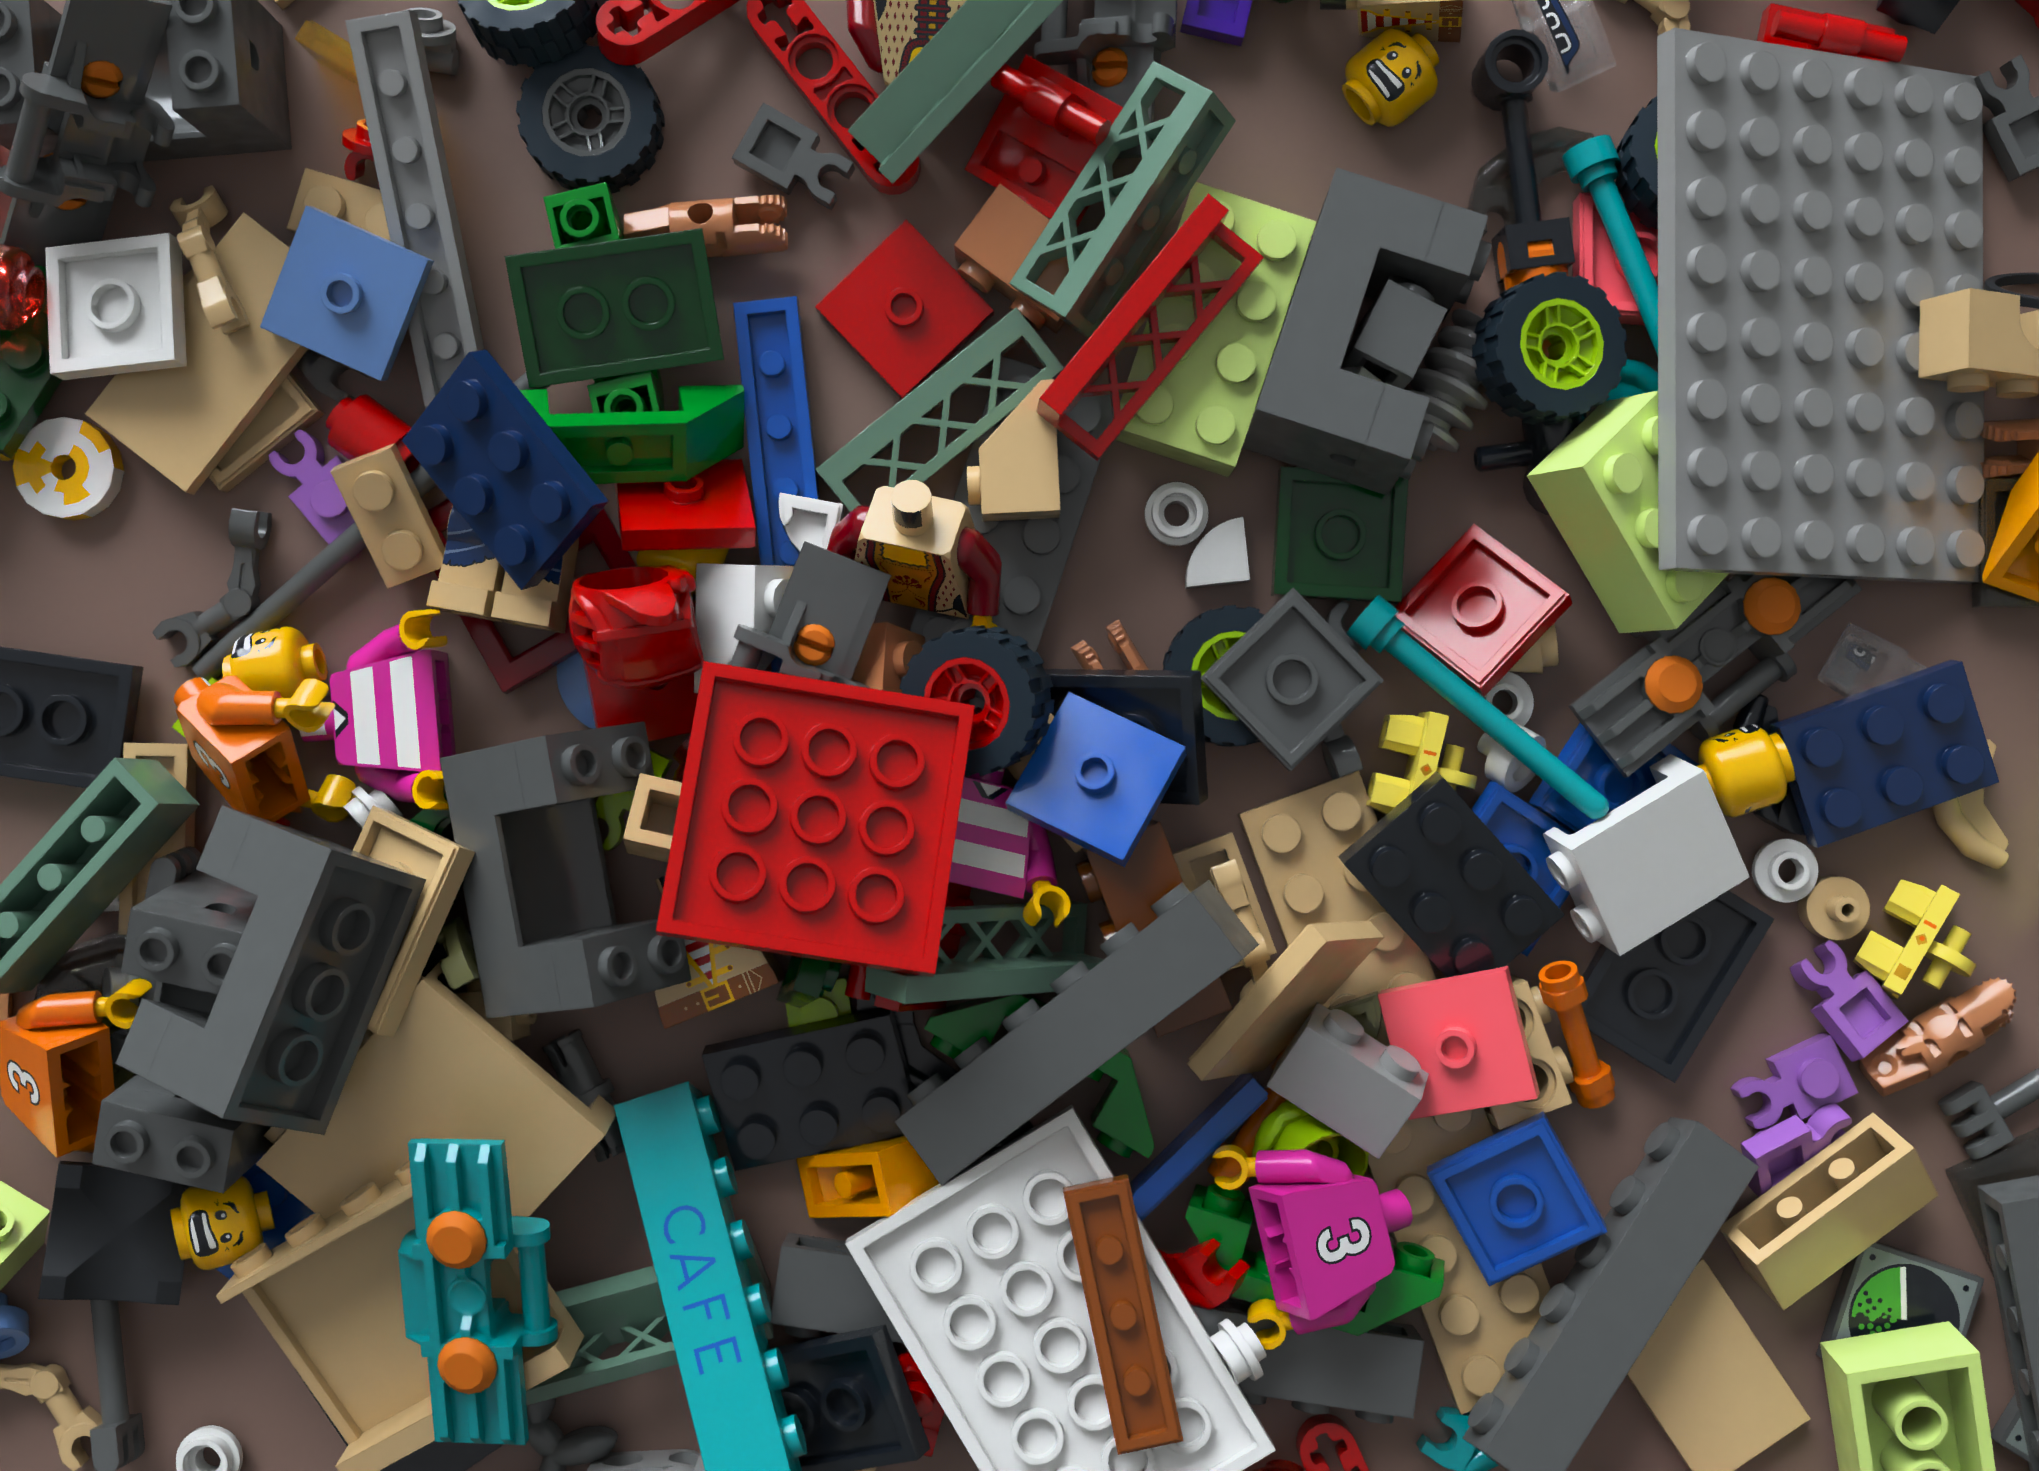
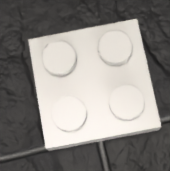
M170 233L45 248L50 374L62 380L187 366L182 250L175 236Z

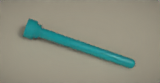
M1610 135L1596 136L1569 149L1562 156V161L1571 182L1579 184L1582 191L1590 192L1658 356V285L1614 181L1619 176L1616 168L1620 163L1617 150Z
M1378 595L1346 632V635L1365 651L1370 646L1379 654L1385 649L1587 817L1600 819L1607 814L1609 803L1601 793L1401 630L1405 624L1396 617L1399 610L1382 596Z

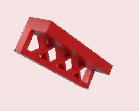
M1209 193L1039 398L1036 412L1097 462L1264 258L1223 224L1229 210ZM1212 240L1242 263L1228 280L1200 282L1198 256ZM1189 268L1191 283L1175 285ZM1217 293L1203 310L1202 294ZM1192 295L1195 318L1192 325L1187 330L1159 333L1157 306L1166 297ZM1148 318L1150 333L1134 335ZM1176 343L1162 360L1161 344ZM1151 345L1154 371L1143 381L1118 383L1115 357L1123 347ZM1107 368L1109 384L1093 385ZM1136 392L1121 410L1119 394ZM1110 395L1113 421L1098 439L1094 438L1067 416L1082 397Z

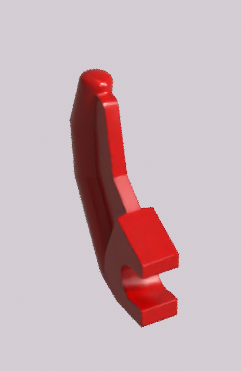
M1214 1238L1181 1253L1167 1254L1159 1250L1190 1304L1206 1310H1211L1228 1300L1242 1285L1251 1267L1240 1259L1229 1271L1222 1268L1215 1256L1221 1243Z

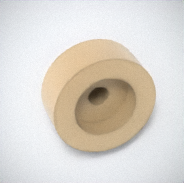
M1821 876L1818 877L1812 891L1804 898L1798 900V913L1803 925L1814 935L1831 940H1846L1861 932L1867 924L1870 916V902L1865 890L1857 882L1846 877Z

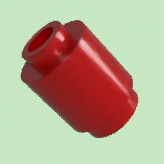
M368 394L360 395L354 400L350 397L342 399L329 414L326 421V427L330 430L327 439L328 445L347 459L352 460L395 443L409 473L420 465L418 460L402 442L412 427Z

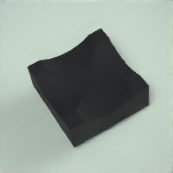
M60 1161L58 1164L38 1299L112 1300L179 1305L185 1260H181L178 1252L170 1209L181 1207L180 1200L183 1192L192 1186L95 1165L91 1162Z

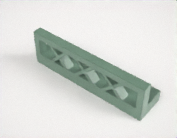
M966 0L855 121L848 132L881 163L878 170L893 184L1063 0Z
M1153 61L1113 122L1108 136L1097 147L1009 284L1020 293L1055 313L1072 329L1089 338L1112 311L1236 122L1235 118L1215 93ZM1163 86L1183 96L1170 117L1150 123L1148 109ZM1140 145L1142 160L1132 174L1114 179L1112 164L1119 153ZM1104 201L1105 217L1098 228L1078 235L1076 220L1084 207ZM1067 256L1069 272L1054 295L1035 284L1050 261Z
M1016 307L817 467L816 472L849 512L857 506H861V504L844 483L865 466L890 468L888 487H895L897 469L916 471L905 481L918 480L924 483L1012 412L1041 380L1054 378L1064 367ZM1022 339L1045 367L1026 383L998 380L1001 356ZM992 364L991 379L976 378L977 375ZM965 385L990 388L987 415L975 424L948 421L950 398ZM997 389L1015 391L996 406ZM942 404L941 420L925 418ZM915 425L940 428L937 455L926 464L898 461L900 438ZM947 429L966 431L945 448ZM893 444L891 460L876 459L879 454Z
M1070 901V912L1064 919L1062 951L1050 952L1041 939L1042 935L1054 922L1053 912L1045 905L1040 904L1042 917L1035 927L1028 925L1024 921L1023 909L1027 903L945 907L940 941L955 923H959L970 937L954 959H949L939 946L936 972L933 977L866 967L865 992L903 1004L1055 992L1050 984L1081 960L1090 971L1104 959L1084 954L1087 903ZM1010 920L1020 936L1005 955H1000L991 943V939L1005 922ZM976 922H983V923H982L981 926L979 927V925H978ZM982 953L984 957H978V955Z
M752 1238L755 1256L746 1259L752 1284L761 1283L763 1285L772 1313L771 1284ZM654 1265L555 1292L583 1333L584 1338L571 1366L527 1390L526 1402L527 1405L678 1364L673 1341L667 1343L661 1341L670 1331ZM770 1322L763 1324L767 1340L774 1338L773 1324ZM622 1342L630 1344L619 1356L605 1360L598 1358L611 1345Z

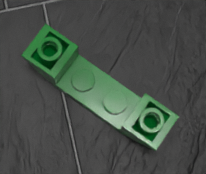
M607 182L543 197L555 249L624 239L623 227ZM659 369L593 379L594 384L587 385L593 413L665 411L663 383Z
M743 384L678 386L679 411L549 414L547 389L520 390L595 484L687 481L744 447Z
M1031 994L978 998L932 1011L924 1029L934 1035L930 1044L954 1059L983 1036L991 1043L1005 1017L1010 1016L1032 998L1040 1009L1047 1003ZM1124 1048L1087 1076L1098 1082L1104 1073L1112 1077L1090 1116L1093 1127L1100 1130L1096 1139L1105 1147L1126 1158H1130L1135 1150L1149 1159L1155 1145L1133 1063L1128 1050Z
M1196 1184L1185 1218L1199 1242L1202 1243L1214 1238L1221 1243L1215 1256L1219 1265L1225 1270L1229 1271L1240 1259L1251 1266L1242 1285L1233 1293L1232 1297L1251 1303L1265 1298L1275 1301L1264 1251L1260 1250L1256 1253L1245 1249L1255 1214L1252 1201L1245 1199V1195L1239 1190L1222 1189L1217 1184H1211L1208 1187ZM1404 1241L1398 1242L1396 1245L1391 1244L1395 1259L1392 1273L1376 1282L1375 1291L1351 1322L1332 1328L1360 1336L1440 1297L1444 1284L1445 1260L1435 1258L1432 1251L1416 1243Z

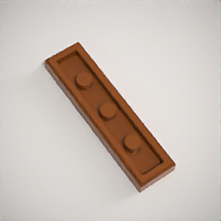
M1128 1174L1063 1187L1118 1455L1182 1442L1181 1426Z

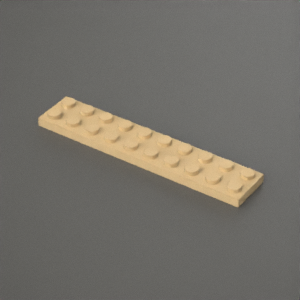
M1359 771L1328 780L1237 814L1286 948L1308 924L1370 921L1385 937L1323 1005L1326 1008L1376 991L1379 993L1384 989L1436 980L1428 956L1338 857L1378 822L1373 808L1366 805L1367 800L1370 799ZM1382 1015L1381 1026L1376 1040L1388 1047L1390 1043ZM1484 1108L1412 1120L1408 1119L1380 1159L1369 1153L1367 1167L1371 1178L1378 1186L1379 1194L1392 1189H1398L1406 1196L1410 1203L1413 1215L1412 1223L1409 1227L1392 1233L1395 1243L1405 1241L1419 1244L1432 1251L1435 1258L1445 1260L1444 1284L1440 1297L1420 1306L1419 1309L1454 1404L1461 1415L1470 1412L1483 1395L1492 1393L1505 1373L1504 1362L1507 1354L1515 1343L1529 1336L1541 1317L1539 1313L1540 1305L1551 1289L1541 1263L1489 1286L1427 1175V1166L1494 1135Z

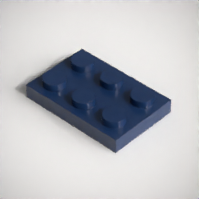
M487 349L472 351L466 355L402 440L520 590L538 586L609 502Z
M1948 660L1770 725L1772 733L1780 735L1790 754L1795 772V780L1790 782L1789 786L1807 842L1817 848L1999 783L1962 661Z

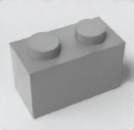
M1317 1002L1277 1061L1267 1087L1377 1159H1380L1420 1103L1429 1073L1422 1070L1419 1062L1406 1050L1394 1045L1387 1047L1365 1033L1363 1026L1350 1014L1338 1009L1329 1010Z

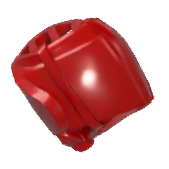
M670 565L634 566L587 573L573 582L569 604L571 637L582 660L596 673L597 679L602 684L621 689H644L691 675L703 668L704 657L699 641L691 592L696 589V581L692 574L684 569Z

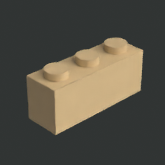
M1871 1113L1723 1223L1720 1230L1745 1272L1784 1311L1939 1194L1915 1148L1876 1114Z

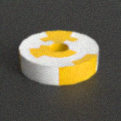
M68 417L44 420L32 428L15 453L13 462L16 487L25 501L42 514L71 521L94 517L109 507L121 489L124 475L121 452L111 436L94 424ZM73 459L76 465L75 473L72 477L65 480L62 476V466L67 460Z

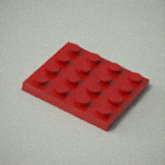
M704 661L656 934L933 977L937 966L975 705Z

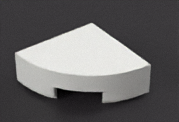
M780 493V519L788 538L796 549L800 552L804 541L827 549L833 528L843 519L845 506L840 503Z
M1243 517L1234 518L1219 524L1200 540L1187 564L1185 589L1242 583L1250 580Z

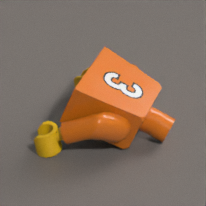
M226 676L212 685L204 678H193L178 688L174 695V703L177 706L176 713L191 755L199 768L233 809L272 822H276L290 812L302 813L304 807L311 808L317 816L328 822L337 823L348 816L343 807L355 798L352 793L356 788L355 783L346 777L329 774L326 776L318 792L308 789L291 729L282 720V718H286L293 727L306 733L315 732L323 726L335 707L334 703L322 702L329 691L326 683L316 679L303 680L291 699L282 698L278 691H252L237 676Z
M140 978L132 979L110 997H102L101 992L98 990L46 995L24 1004L18 1010L16 1016L0 1021L1 1096L5 1105L55 1157L59 1158L73 1151L94 1152L101 1101L115 1091L110 1030L106 1024L102 1023L103 1017H107L117 1027L129 1029L139 1006L130 1002V999L141 997L152 989L153 986L149 981Z

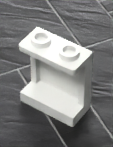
M1672 754L1649 767L1656 785L1612 810L1604 817L1571 835L1564 833L1556 827L1543 833V837L1551 852V855L1546 858L1547 866L1557 883L1564 890L1569 891L1576 906L1570 910L1575 926L1588 942L1598 941L1619 956L1750 877L1705 771Z

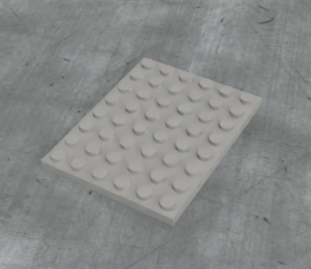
M1673 28L1657 36L1659 570L1950 584L1983 582L1982 574L1985 568V483L1980 464L1984 462V438L1980 434L1984 428V391L1950 392L1947 391L1946 381L1919 378L1920 301L1968 288L1983 290V100L1974 80L1977 76L1680 28Z

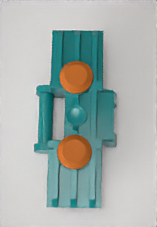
M411 1139L408 1142L416 1229L409 1231L403 1237L398 1250L406 1338L420 1344L422 1357H427L435 1442L526 1445L529 1440L522 1347L548 1345L554 1342L559 1335L558 1322L555 1318L550 1317L545 1243L551 1238L550 1222L544 1218L512 1216L505 1140ZM514 1247L518 1249L523 1314L511 1313L509 1301H506V1298H492L491 1263L494 1259H506Z

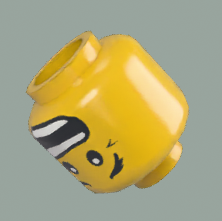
M1387 29L1347 61L1345 67L1347 82L1342 85L1344 97L1356 115L1366 124L1372 126L1378 122L1387 127H1393L1403 122L1436 94L1438 79L1434 67L1439 64L1438 54L1432 44L1419 33H1415L1411 37L1401 30Z
M288 626L240 637L233 644L231 654L224 657L222 663L223 678L226 676H237L252 691H278L282 698L290 699L303 680L316 679L324 681L327 679L328 673L325 655L318 643L309 644L301 631Z
M1754 724L1710 737L1701 743L1698 750L1699 765L1697 767L1705 771L1723 815L1730 818L1777 804L1786 796L1787 783L1795 780L1793 763L1780 735L1777 733L1768 735L1764 729Z
M241 1176L224 1193L192 1186L183 1192L180 1200L181 1207L170 1209L175 1240L181 1260L192 1258L194 1264L202 1270H212L232 1264L242 1255L252 1251L259 1244L264 1243V1231L275 1229L267 1190L254 1193L250 1182L244 1176Z

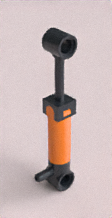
M1518 29L1500 33L1490 42L1477 61L1472 72L1471 83L1475 96L1484 106L1494 111H1502L1516 224L1505 225L1491 239L1496 281L1497 283L1504 282L1505 291L1543 273L1544 276H1547L1553 272H1567V276H1569L1568 267L1575 262L1569 217L1542 220L1527 109V103L1533 100L1532 93L1542 82L1548 70L1549 56L1545 45L1536 35L1526 30ZM1509 60L1515 63L1521 70L1522 81L1510 82L1504 79L1498 72L1496 61ZM1549 340L1543 341L1542 349L1546 357L1549 358L1548 348L1551 343ZM1586 413L1548 425H1544V422L1533 425L1522 422L1524 441L1477 447L1474 451L1475 468L1479 472L1527 466L1528 469L1523 481L1526 499L1535 510L1549 515L1527 475L1587 418Z

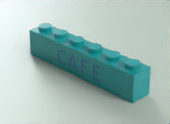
M687 1081L614 1105L705 1471H802L798 1457L807 1454L805 1436L797 1415L787 1416L781 1389L789 1387L788 1373L779 1348L771 1350L769 1348L763 1324L772 1321L771 1309L763 1285L761 1283L752 1284L746 1259L755 1256L754 1245L745 1220L736 1221L729 1196L738 1194V1186L730 1160L727 1156L719 1158L713 1134L721 1132L722 1128L712 1096L707 1095L703 1097L702 1092Z

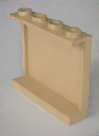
M440 960L425 977L421 975L394 1038L377 1035L368 1029L366 1030L325 1135L271 1127L264 1137L273 1145L256 1165L314 1213L320 1212L322 1217L326 1219L342 1210L339 1204L365 1184L374 1181L378 1188H381L397 1179L394 1175L395 1172L409 1161L408 1142L411 1139L505 1140L512 1216L529 1217L604 1138L616 1117L615 1109L600 1095L587 1107L437 979L443 973L440 965L442 961Z
M409 1161L395 1172L394 1175L397 1179L385 1186L378 1188L373 1181L355 1190L339 1204L342 1210L324 1219L320 1212L314 1213L291 1228L284 1236L287 1241L270 1250L266 1243H262L252 1251L239 1257L230 1266L234 1275L216 1295L222 1304L243 1293L348 1443L347 1448L335 1465L338 1471H380L435 1441L427 1357H422L421 1345L406 1338L398 1250L403 1237L409 1231L416 1229ZM514 1247L506 1259H494L491 1263L492 1298H506V1301H509L511 1313L523 1314L518 1249ZM549 1282L550 1317L557 1320L559 1335L554 1342L548 1345L522 1347L526 1391L569 1368L584 1338L583 1333Z

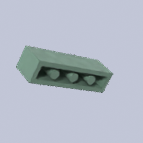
M114 758L0 884V994L32 991L199 807L200 804L158 760Z

